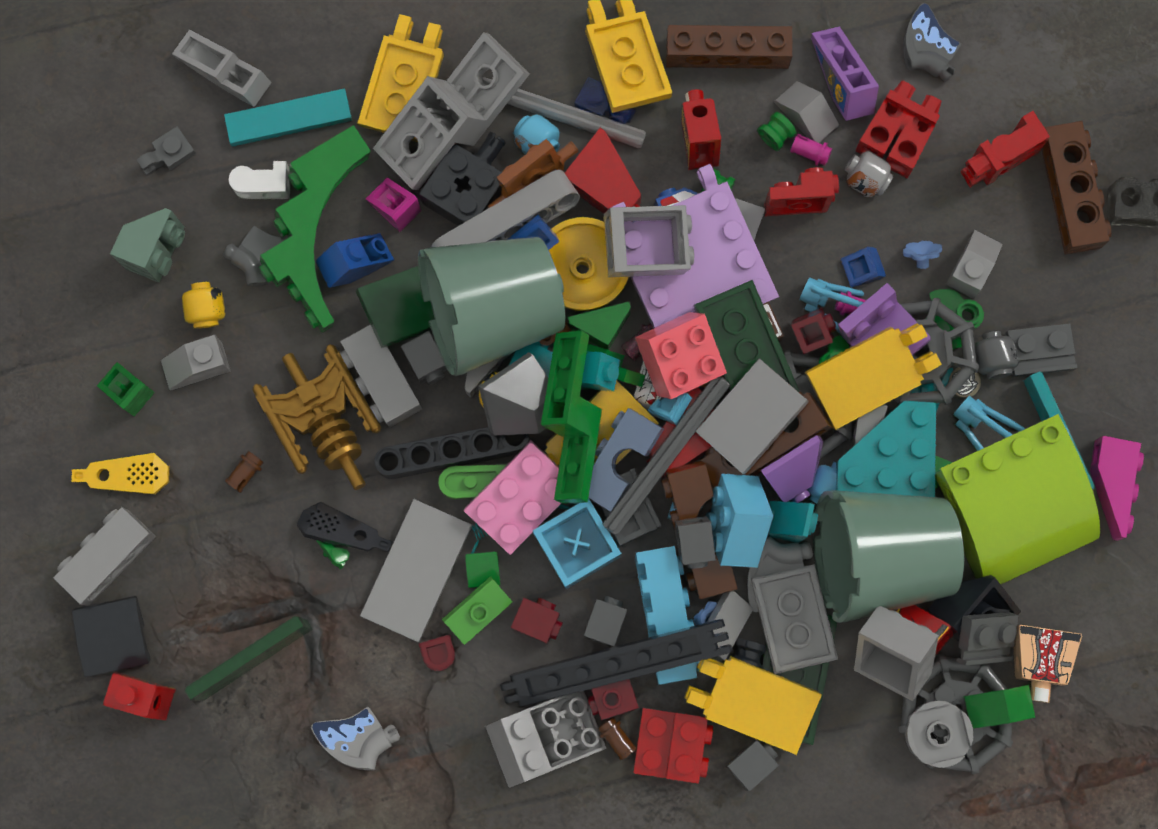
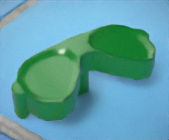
M316 540L324 551L323 556L328 557L332 564L339 567V569H343L349 559L350 553L348 550Z

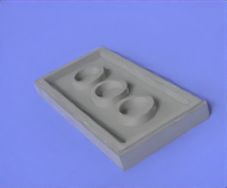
M413 499L360 616L420 643L469 535L472 524Z

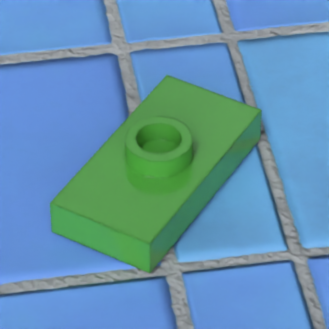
M490 576L442 620L465 645L513 601Z

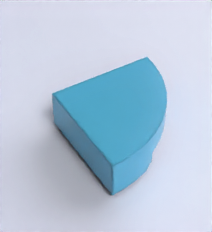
M684 393L673 399H658L649 407L648 412L652 416L677 425L692 397L688 393Z

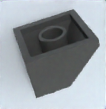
M529 352L479 385L489 431L493 435L539 434L546 429L541 426L548 377L535 357Z

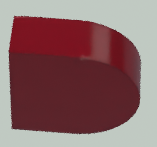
M450 634L419 643L423 661L428 668L435 671H444L453 664L455 650Z

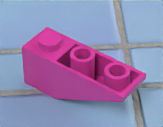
M1102 436L1094 442L1090 473L1112 538L1118 541L1126 538L1133 528L1134 516L1130 515L1131 505L1136 502L1138 497L1139 485L1135 484L1137 471L1139 472L1142 468L1144 454L1140 453L1141 443Z

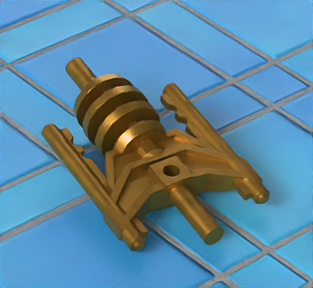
M328 345L326 348L327 353L324 356L329 365L320 376L308 381L294 354H286L282 357V361L297 388L287 394L271 395L267 386L262 387L261 384H255L252 390L299 474H304L307 470L306 465L309 462L305 455L300 454L302 449L299 445L295 444L296 438L290 427L303 435L308 432L313 434L311 436L312 445L318 447L316 453L319 458L326 459L324 462L325 466L329 470L343 468L354 490L363 488L366 483L354 463L361 455L362 450L360 444L355 443L357 436L354 431L349 430L350 424L347 420L340 419L341 414L346 412V395L353 408L358 409V417L364 419L363 425L367 432L371 430L372 433L377 434L380 432L381 426L349 372L342 356L335 345Z

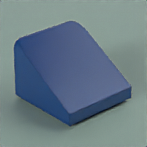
M866 247L841 258L851 288L886 277L876 248Z

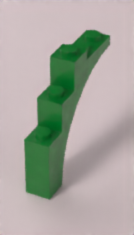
M354 125L290 163L289 172L291 174L288 175V179L296 191L302 190L303 192L276 208L274 215L276 219L273 220L282 237L287 235L289 238L261 254L260 263L262 265L258 267L264 279L268 283L273 281L276 287L287 281L290 285L286 286L289 294L296 303L298 301L302 302L307 310L304 312V316L313 329L318 327L322 333L333 327L334 320L323 301L316 278L314 261L315 235L322 211L334 190L349 173L369 159L371 150Z

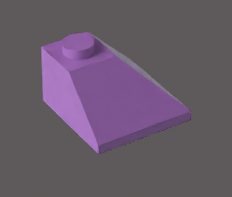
M816 435L761 470L783 502L791 500L792 502L799 503L810 496L808 489L813 486L823 446V440L820 436Z

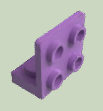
M886 283L840 322L838 326L841 336L852 347L888 327H893L894 330L899 328L902 331L917 322L897 302L896 292ZM927 332V337L908 346L912 356L931 340Z

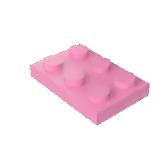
M531 440L464 508V512L511 555L533 532L532 530L536 529L561 504L554 500L559 466Z

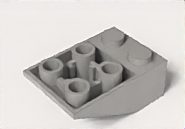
M584 691L554 698L485 726L509 788L606 749L603 738L599 737L601 733L597 729L598 725Z

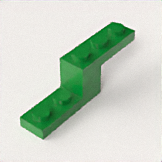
M582 330L556 333L541 426L564 437L554 500L560 503L588 502L602 414L601 408L580 397L589 334Z

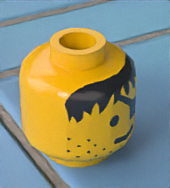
M210 282L191 284L192 290L186 291L182 295L185 321L193 324L194 329L219 326V321L226 314L223 292L218 288L211 287Z

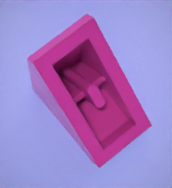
M386 178L366 198L367 202L399 232L421 212L416 196L389 178Z

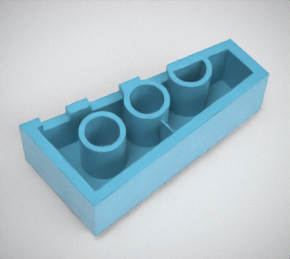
M675 546L637 552L635 563L649 637L694 626L692 619L687 620L685 607H689L690 602L687 588H682L680 575H684V570L679 556L676 555ZM699 661L655 672L657 684L662 685L696 679V671H699L697 668Z

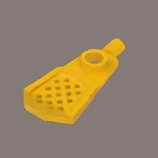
M155 453L90 463L87 469H73L71 482H87L89 487L94 489L155 495L169 483V466ZM103 470L109 471V478L106 481H101L99 477Z

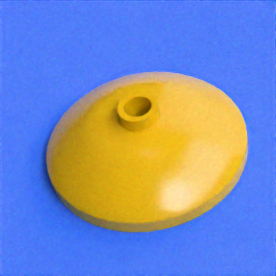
M577 217L565 220L554 226L552 231L558 236L560 242L549 249L557 273L560 274L563 281L564 292L562 294L565 308L589 311L601 308L612 302L624 289L628 277H608L604 222L594 218ZM579 265H586L588 271L581 274L576 268Z

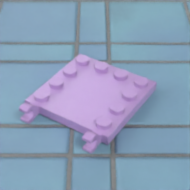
M711 164L699 168V171L696 172L705 191L672 205H686V213L691 216L692 230L688 234L689 246H692L694 249V264L691 265V269L683 275L631 277L653 328L688 312H695L694 304L750 280H753L763 304L779 297L728 182L726 181L718 185ZM622 202L613 207H626V205ZM671 220L636 221L633 223L631 221H624L627 265L674 264Z

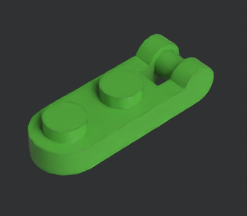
M506 465L448 467L439 476V488L450 499H474Z

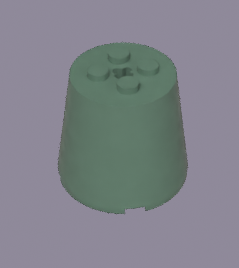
M540 237L430 247L419 251L418 270L424 302H431L435 319L429 320L439 353L451 375L455 374V376L467 373L564 329L563 281L560 274L557 273L546 244Z
M839 490L825 491L821 494L815 511L818 514L817 521H820V533L818 536H813L814 560L826 609L833 608L832 619L834 621L842 623L868 617L879 606L888 610H896L952 596L957 593L963 578L964 546L957 515L947 499Z

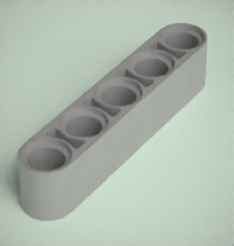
M563 170L552 171L435 240L432 247L506 240L537 215L545 223H548L570 210L578 203L580 195Z

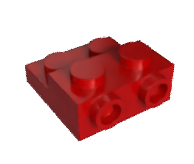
M814 167L806 169L805 173H800L796 186H793L792 182L774 184V187L769 188L764 203L765 216L827 212L831 202H835V194L839 193L838 175H833L832 171H824L823 168Z
M642 708L633 773L699 784L700 777L706 778L709 758L703 757L704 744L711 745L713 725H708V720L705 717Z

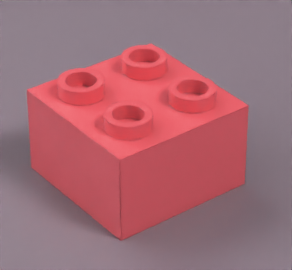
M688 312L635 337L653 387L659 397L676 398L727 373L707 318L703 313Z

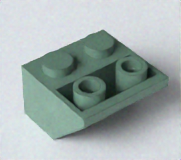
M167 208L123 225L110 255L126 270L159 283L162 276H166L170 271L172 265L171 256L175 247L179 248L184 240V225L171 210Z

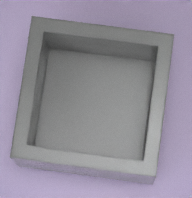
M879 606L859 632L854 671L913 701L932 673L939 635L933 633L926 626L918 625L902 617L894 610H888Z

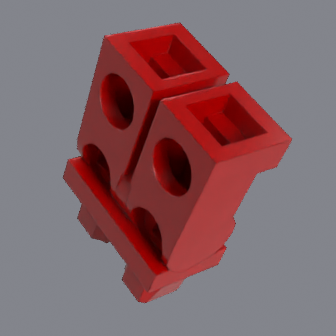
M901 81L894 91L890 89L860 139L855 151L860 154L871 151L883 159L895 135H898L899 137L886 161L890 164L892 171L908 179L940 117L938 112L942 101L932 95H926L923 103L920 105L910 100L916 88L905 81Z
M1031 111L1020 119L1011 134L997 136L991 144L988 140L981 143L973 157L967 160L965 163L966 167L960 173L969 187L982 180L988 186L998 176L1037 155L1050 138V135L1035 112Z

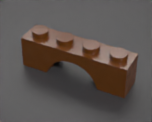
M703 461L668 469L665 472L667 479L661 480L666 499L672 498L675 510L669 511L674 530H676L675 521L697 518L701 507L714 496L706 464ZM716 552V561H709L708 566L703 568H690L691 572L685 573L690 592L696 591L699 599L737 590L732 566H721Z

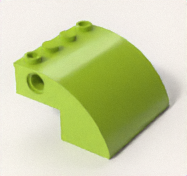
M1059 414L940 468V471L935 474V478L945 498L950 502L957 515L963 538L964 555L976 579L992 575L1000 584H1003L1089 544L1100 537V520L1094 493L1079 454Z

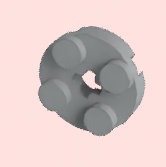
M931 701L920 705L909 715L905 728V738L909 750L919 762L932 767L945 768L959 763L965 757L964 755L968 752L973 742V727L967 714L957 706L946 701ZM937 724H939L941 729H946L948 735L943 737V743L938 744L937 739H932L930 735Z

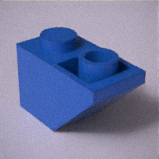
M381 233L335 242L315 262L328 287L331 288L352 283L394 261V258Z

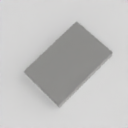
M759 358L696 430V433L745 475L809 401Z
M815 564L751 579L774 674L838 660Z

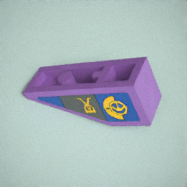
M840 26L812 33L811 39L831 97L844 119L847 121L874 114L879 85Z

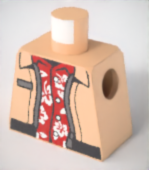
M1017 625V634L1013 647L1015 677L1019 680L1031 681L1030 694L1032 701L1049 703L1051 684L1068 685L1082 634Z

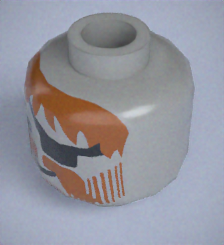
M866 151L859 157L854 154L844 169L848 172L847 185L868 198L876 194L881 196L893 178V174L890 173V164L871 151Z

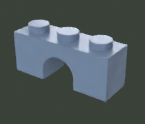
M630 408L625 413L623 411L618 413L611 425L615 429L609 440L604 438L595 452L598 459L593 465L588 498L610 512L631 485V483L621 478L616 471L618 456L628 449H633L644 456H649L664 431V428Z

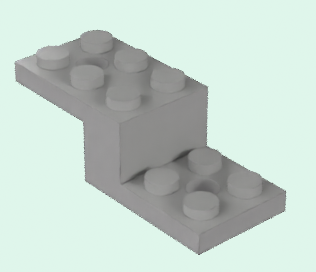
M483 32L447 81L429 76L426 77L373 149L411 189L419 190L455 143L471 146L477 143L530 73L490 34ZM491 69L493 80L486 86L483 83V75L485 71ZM416 137L419 145L417 151L412 154L409 150V143L411 139Z

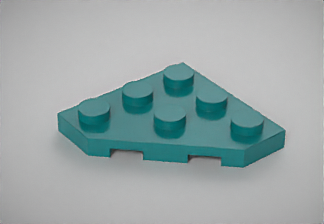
M903 401L836 462V490L935 497L936 403Z

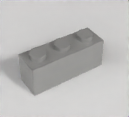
M371 324L340 341L345 349L340 352V355L348 369L355 367L360 377L355 379L364 396L370 393L375 402L370 408L379 423L385 421L389 428L423 410L388 347L381 348Z
M123 507L119 510L111 511L103 520L104 526L96 534L94 532L89 534L81 542L80 551L74 557L69 556L63 560L57 568L59 572L53 577L80 605H91L156 537L134 514Z

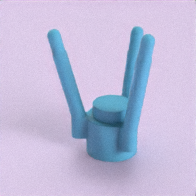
M809 277L800 300L807 303L804 309L809 312L819 309L818 305L824 307L828 298L859 307L864 302L839 293L850 291L851 295L862 297L864 292L828 283L819 278L815 280ZM834 321L837 328V332L841 334L838 323Z
M970 395L953 414L959 419L955 425L965 433L977 451L983 449V446L970 430L969 425L976 428L982 421L1004 438L1012 435L986 416L987 414L1019 432L1025 429L1015 421L986 406L979 399H973Z

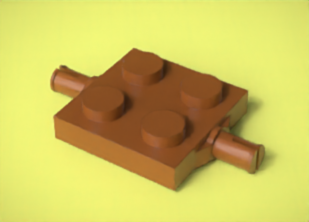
M545 139L539 145L531 147L526 155L514 164L507 166L496 177L502 188L501 196L490 205H487V207L494 206L552 171L564 170V162L579 152L575 144L570 141L556 152L554 146Z

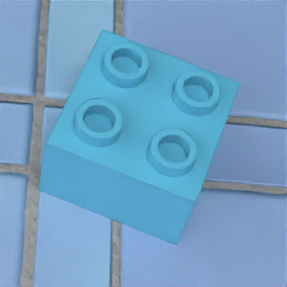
M721 474L718 486L713 488L714 496L712 497L713 505L711 512L706 513V516L711 521L714 551L716 552L719 564L721 566L758 568L773 519V513L759 476Z
M589 498L587 503H579L532 530L565 589L570 588L619 559L622 554L608 530L604 528L603 521Z

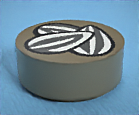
M956 368V369L951 373L950 378H949V381L955 376V374H956L961 368ZM973 373L954 397L966 399L969 395L971 397L974 396L981 386L979 374Z

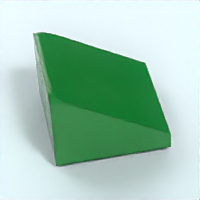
M497 552L465 554L468 588L479 587L490 576L500 585Z

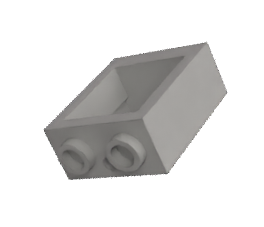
M686 205L612 207L604 213L608 277L683 275L691 269V265L694 264V249L692 246H689L688 234L692 230L691 216L686 213ZM671 220L674 264L627 265L624 221Z

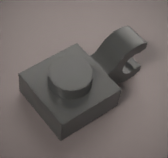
M178 126L151 142L155 151L143 154L137 161L145 174L150 175L164 164L171 171L196 155Z

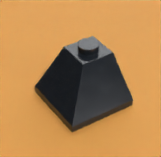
M992 575L961 582L956 594L934 600L927 610L930 614L952 627L953 638L958 642L963 616L1004 612L1019 615L1021 612L1002 585Z

